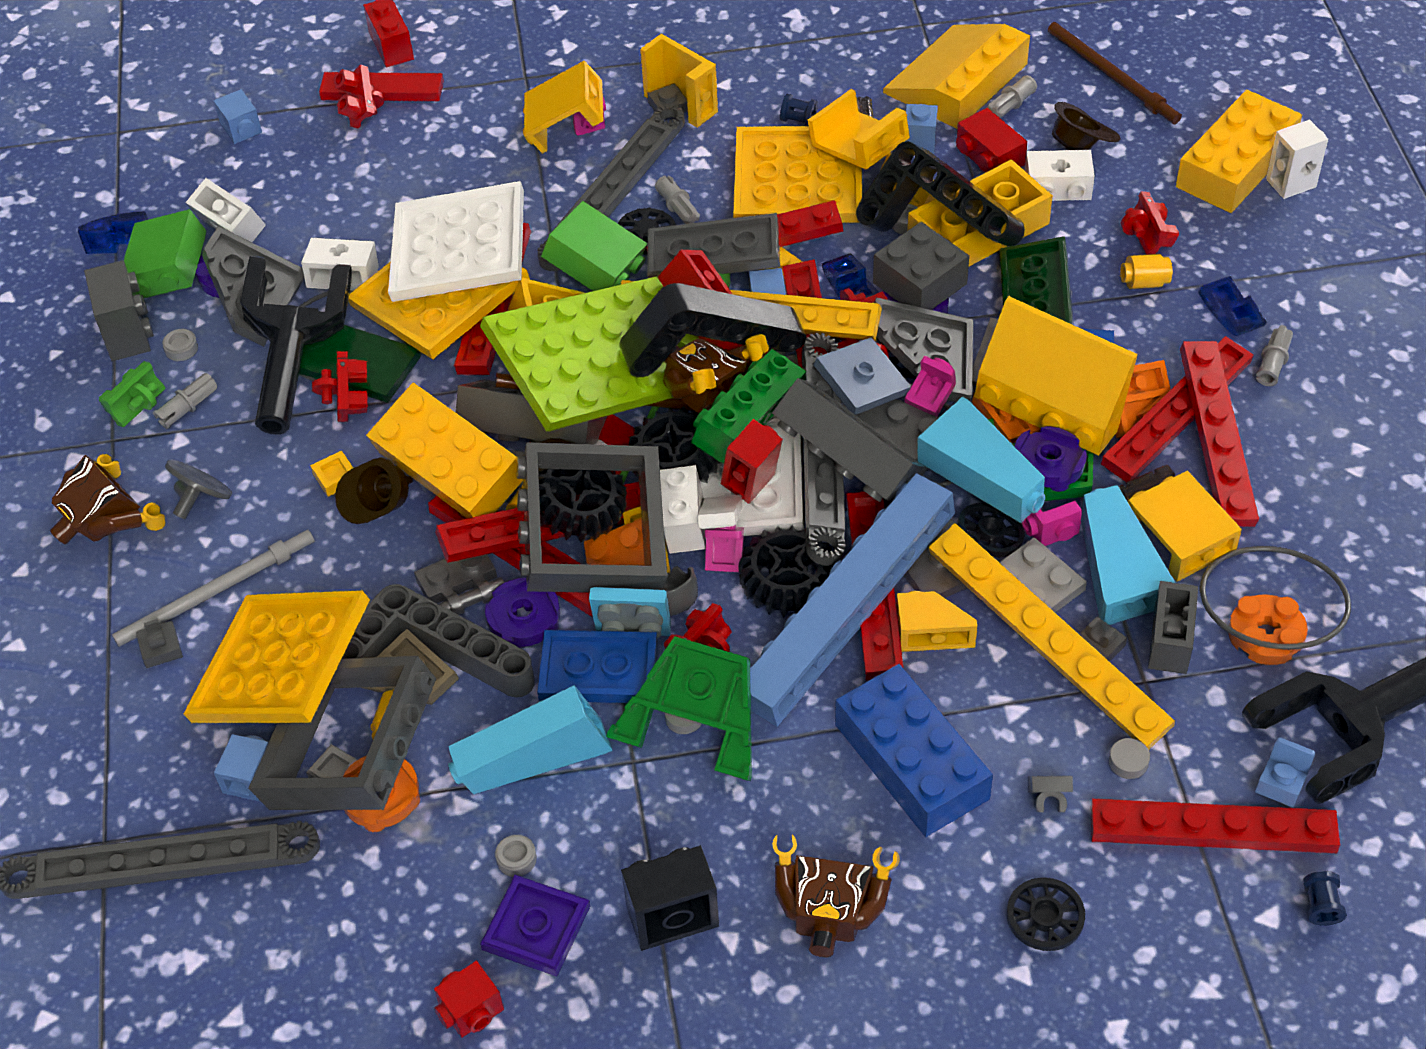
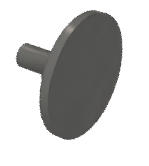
M168 460L165 464V468L172 475L180 479L174 484V490L179 495L180 500L173 513L182 519L187 518L201 491L221 499H229L232 495V491L225 484L191 465L176 460Z

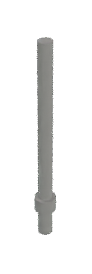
M307 529L285 542L282 540L268 546V551L113 633L112 637L118 647L137 638L136 632L145 629V622L158 618L161 624L263 569L275 563L279 566L290 560L291 554L315 542L311 532Z

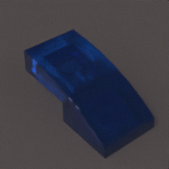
M146 212L111 215L79 226L78 234L85 253H118L120 244H129L134 224L148 220Z
M851 253L821 263L822 270L839 299L840 291L846 288L851 289L855 295L863 292L866 298L880 293L867 279L866 268Z
M1231 276L1201 286L1198 294L1215 318L1234 336L1245 334L1266 325L1267 322L1251 295L1244 298Z

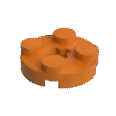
M1255 595L1240 598L1229 622L1231 628L1246 636L1278 644L1305 643L1308 631L1306 619L1299 611L1298 603L1290 597L1274 595ZM1270 625L1275 629L1273 634H1266L1265 629L1258 628V626ZM1228 633L1232 645L1237 650L1240 647L1249 654L1248 659L1259 664H1283L1291 660L1292 655L1301 651V649L1282 650L1257 646Z
M366 756L351 764L343 777H358ZM404 759L384 810H344L346 815L353 822L364 826L370 832L382 831L385 827L393 826L404 820L420 803L419 782L414 768Z

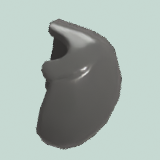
M675 566L670 574H667L663 590L667 592L670 616L689 610L698 597V582L693 567H689L688 573H685L678 566Z

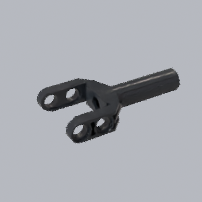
M249 257L240 301L243 320L258 335L270 341L255 425L261 431L269 434H283L289 430L304 346L325 341L344 329L352 279L351 265L337 264L332 269L325 312H321L318 308L293 305L264 304L263 306L268 282L265 276V257Z
M1426 657L1362 690H1358L1335 677L1306 671L1253 698L1244 707L1242 716L1252 728L1267 729L1314 704L1319 706L1318 711L1352 749V751L1321 766L1318 773L1307 783L1305 787L1306 792L1317 804L1324 803L1376 775L1380 759L1382 758L1385 722L1426 702Z

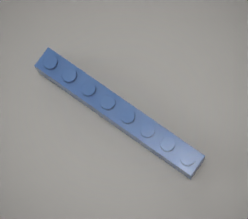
M917 473L908 484L905 483L898 489L892 503L886 509L879 511L873 525L864 535L861 534L856 538L847 556L842 561L839 560L834 564L829 577L824 583L811 591L807 598V603L797 614L794 613L788 618L784 630L774 641H769L763 648L761 657L750 668L752 712L776 727L779 726L859 630L861 624L869 618L872 612L955 514L953 492Z

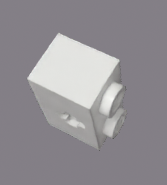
M1311 120L1276 132L1266 180L1283 199L1316 188L1328 138Z
M1091 150L1027 151L1025 172L1053 195L1052 201L1092 199L1095 175Z
M207 178L203 180L186 201L198 217L216 229L220 226L250 242H253L266 226L250 206Z
M311 238L301 262L306 287L329 289L331 272L337 264L351 265L352 267L350 291L357 289L377 273L379 268L374 241Z
M696 465L660 470L664 535L669 553L706 549L705 529L699 528L697 517L703 504V492Z

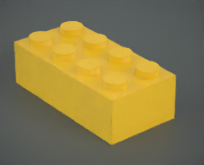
M1246 89L1180 159L1176 188L1232 213L1267 175L1276 132L1301 123L1302 114Z
M1012 159L970 180L971 183L1023 222L1025 227L1023 238L1050 223L1053 195ZM960 189L956 192L955 199L959 195ZM937 199L908 212L907 231L918 223L923 222L970 255L969 267L1000 251V248L1007 247L985 237ZM983 205L978 211V216L981 214L983 210ZM1006 223L1002 226L1001 234L1006 229Z
M414 382L366 435L381 455L466 518L495 513L523 481V479L516 478L517 456Z

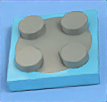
M590 588L589 602L596 631L657 632V638L660 636H670L671 619L667 592L665 590Z

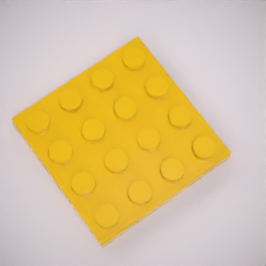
M809 126L737 127L734 218L772 213L781 214L835 200L842 223H860L856 216V210L862 199V168L813 147Z
M390 261L350 293L348 301L350 306L433 360L513 294L519 280L392 302L388 294ZM522 267V278L530 279L527 269Z
M363 590L246 595L183 714L191 723H311L370 599Z

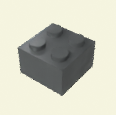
M920 222L874 254L873 283L900 303L932 310L967 285L970 255L923 222Z
M124 260L84 270L94 317L111 361L150 352L148 338L153 337L154 334L149 318H143V315L148 314L143 295H136L135 293L140 291L135 272L128 273Z

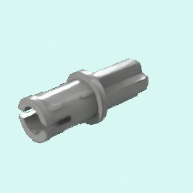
M1029 75L1023 76L1014 85L1005 87L1001 95L989 103L988 109L999 118L1012 109H1018L1023 104V100L1036 92V81Z
M665 175L660 177L655 184V189L665 199L668 210L676 212L685 224L698 221L700 214L690 203L688 192L680 189L671 176L668 175L666 177Z
M1280 325L1279 328L1273 330L1268 345L1262 349L1261 356L1263 360L1256 373V380L1264 386H1274L1278 383L1282 366L1289 359L1288 349L1293 338V332L1284 325Z
M207 373L202 374L185 389L176 390V396L153 412L156 419L160 418L158 422L165 429L170 428L173 423L187 412H194L196 410L195 406L217 389L215 380Z

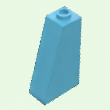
M963 396L918 436L919 463L1016 521L1022 523L1031 513H1037L1043 506L1045 501V477Z
M1118 485L1105 489H1095L1085 494L1082 504L1081 523L1099 618L1111 625L1153 612L1160 581L1175 583L1174 579Z
M574 685L448 746L453 760L448 766L453 779L458 785L463 783L473 794H477L600 756L613 749L609 739L606 737L607 733L601 718Z

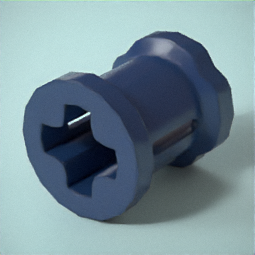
M787 93L781 105L780 120L786 122L790 119L803 122L805 126H809L808 119L817 113L818 101L811 99L809 102L793 98L792 94ZM794 109L804 110V112L794 111Z
M1323 871L1313 872L1303 878L1304 890L1309 894L1311 906L1307 912L1309 921L1315 925L1329 926L1345 920L1347 913L1345 907L1340 904L1338 888H1340L1339 875L1335 872Z

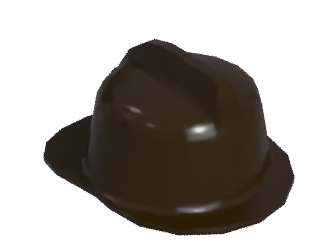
M1066 102L1055 103L1054 109L1058 116L1054 123L1052 135L1066 149L1089 150L1099 140L1106 142H1119L1121 140L1117 132L1094 120L1080 108Z
M382 457L372 459L349 470L341 477L335 493L336 506L341 516L348 522L354 524L368 523L401 507L408 497L409 484L413 483V478L406 476L398 466H395L388 459Z

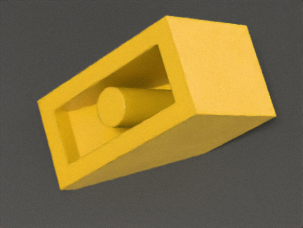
M935 591L897 593L896 608L902 652L975 648L977 636V620Z

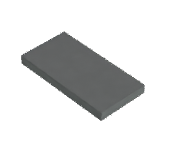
M777 213L648 229L647 276L648 278L658 277L680 250H702L720 274L780 267Z

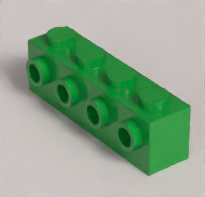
M771 349L762 359L753 361L745 375L740 373L731 384L727 393L721 391L714 400L710 410L704 408L699 413L693 424L696 432L691 443L724 464L728 446L752 419H755L762 425H767L775 417L772 412L797 378L803 380L807 371L784 355Z

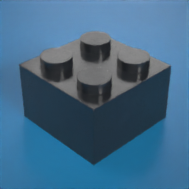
M701 845L693 848H678L667 856L654 860H639L628 868L621 869L626 907L641 951L719 927L717 889Z

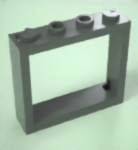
M526 442L523 457H517L516 478L523 479V489H518L517 509L518 511H524V521H519L518 541L519 544H525V554L520 555L519 571H521V576H526L527 591L590 592V588L593 587L663 590L667 579L658 446ZM538 468L638 471L645 566L542 564Z
M418 656L341 659L311 723H277L248 789L269 810H384L416 728L420 723L426 703L433 690L436 677ZM395 686L358 777L296 778L335 688Z

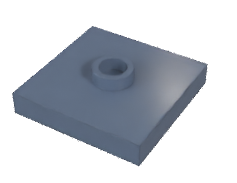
M872 337L819 356L814 363V367L846 408L855 415L907 395L911 388Z

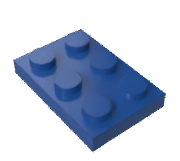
M545 630L537 690L538 700L543 701L575 685L587 702L628 703L631 697H635L647 680L646 676L656 663L657 632Z

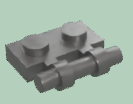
M487 554L449 563L443 559L414 572L416 581L426 598L435 603L442 602L439 605L458 615L464 613L465 608L482 601L484 604L490 602L493 598V591L504 583L501 577L497 578L496 569Z

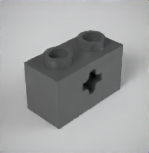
M1160 581L1154 606L1149 669L1187 674L1194 643L1198 586Z

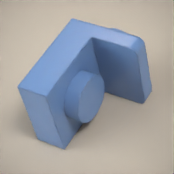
M1281 737L1277 738L1255 793L1294 808L1315 757V751Z

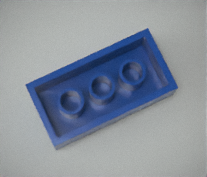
M900 664L835 700V726L925 837L930 836L990 800L993 780L992 772Z

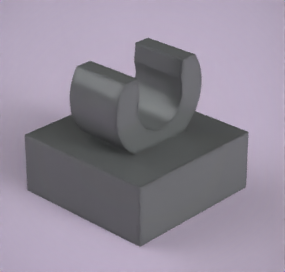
M1098 616L1079 634L1109 662L1126 646L1127 637Z
M157 618L145 622V629L136 632L146 668L183 657L173 621L161 624Z
M1028 776V792H1040L1034 803L1036 811L1044 812V801L1047 797L1052 796L1058 802V812H1065L1067 800L1061 792H1073V776Z

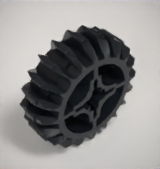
M684 406L677 412H674L671 407H669L668 413L660 414L656 411L655 418L653 419L644 417L643 426H635L634 436L629 437V446H658L660 470L696 465L700 482L708 483L709 474H717L718 464H721V462L691 443L696 432L693 424L699 414L694 410L689 413ZM632 471L635 477L639 479L638 471Z
M538 468L540 526L551 525L552 535L560 531L564 533L566 541L571 535L577 536L580 543L585 539L586 535L595 541L600 533L607 535L611 531L612 526H617L620 522L627 504V487L623 486V475L615 474V471ZM580 490L579 500L576 501L577 491Z
M792 525L789 531H782L777 526L775 533L771 534L763 530L761 539L752 537L750 546L744 547L742 558H740L738 565L740 573L739 582L744 589L747 599H753L756 609L766 605V611L769 615L775 610H779L784 618L788 611H794L797 614L807 603V598L811 591L824 583L834 565H820L808 556L806 551V528L801 532H797ZM817 542L820 550L824 549L823 552L826 550L828 553L832 551L829 543ZM810 564L816 570L814 575L808 572L807 566ZM763 567L769 570V575L766 578L760 572Z

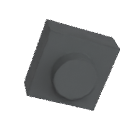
M675 83L647 93L648 103L655 112V109H660L659 106L665 107V104H668V106L674 104V107L677 105L679 108H682V111H688L687 99Z

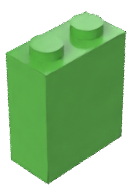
M582 201L549 234L541 257L587 288L596 291L621 285L622 280H629L631 272L636 275L646 260L642 255L647 243Z
M190 209L134 224L124 262L128 273L135 272L140 287V291L135 292L136 295L140 294L144 298L192 287L207 231Z

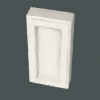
M741 495L705 498L697 515L699 528L735 526L743 507Z

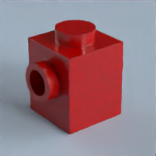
M477 960L461 971H454L448 974L434 988L438 1005L434 1007L435 1013L446 1029L453 1026L461 1038L470 1032L475 1033L484 1029L494 1016L504 1010L499 990Z

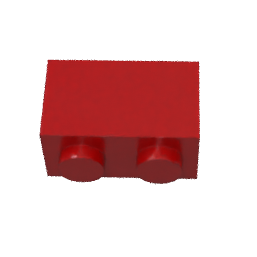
M375 0L374 2L364 4L368 31L385 67L414 60L409 30L394 1Z
M985 108L958 122L956 147L962 154L967 155L982 171L988 172L1011 159L1020 167L1025 165L1028 141L990 109Z
M752 419L727 448L720 484L735 495H741L742 500L750 504L775 475L783 439L770 426L762 425L755 419Z

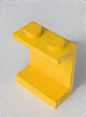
M662 33L640 49L644 97L648 98L647 93L675 83L687 99L688 122L698 128L718 112L716 64Z
M585 60L524 93L523 134L527 142L531 145L534 144L542 154L547 152V128L579 111L593 127L603 122L602 79Z
M852 89L808 119L813 147L866 170L893 151L898 144L910 138L906 111L896 108L880 120L872 118L858 111L856 91Z
M1188 470L1175 477H1167L1159 485L1147 491H1139L1128 500V504L1139 521L1142 520L1172 554L1168 571L1176 582L1209 566L1220 556L1236 550L1238 547L1242 529Z

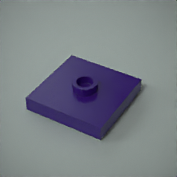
M514 875L480 943L482 951L557 977L590 909V901Z

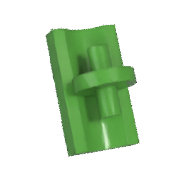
M143 361L136 369L130 368L122 376V381L111 391L106 390L99 397V402L105 411L112 416L118 426L125 427L144 408L151 410L157 404L155 398L166 388L154 374L150 362Z

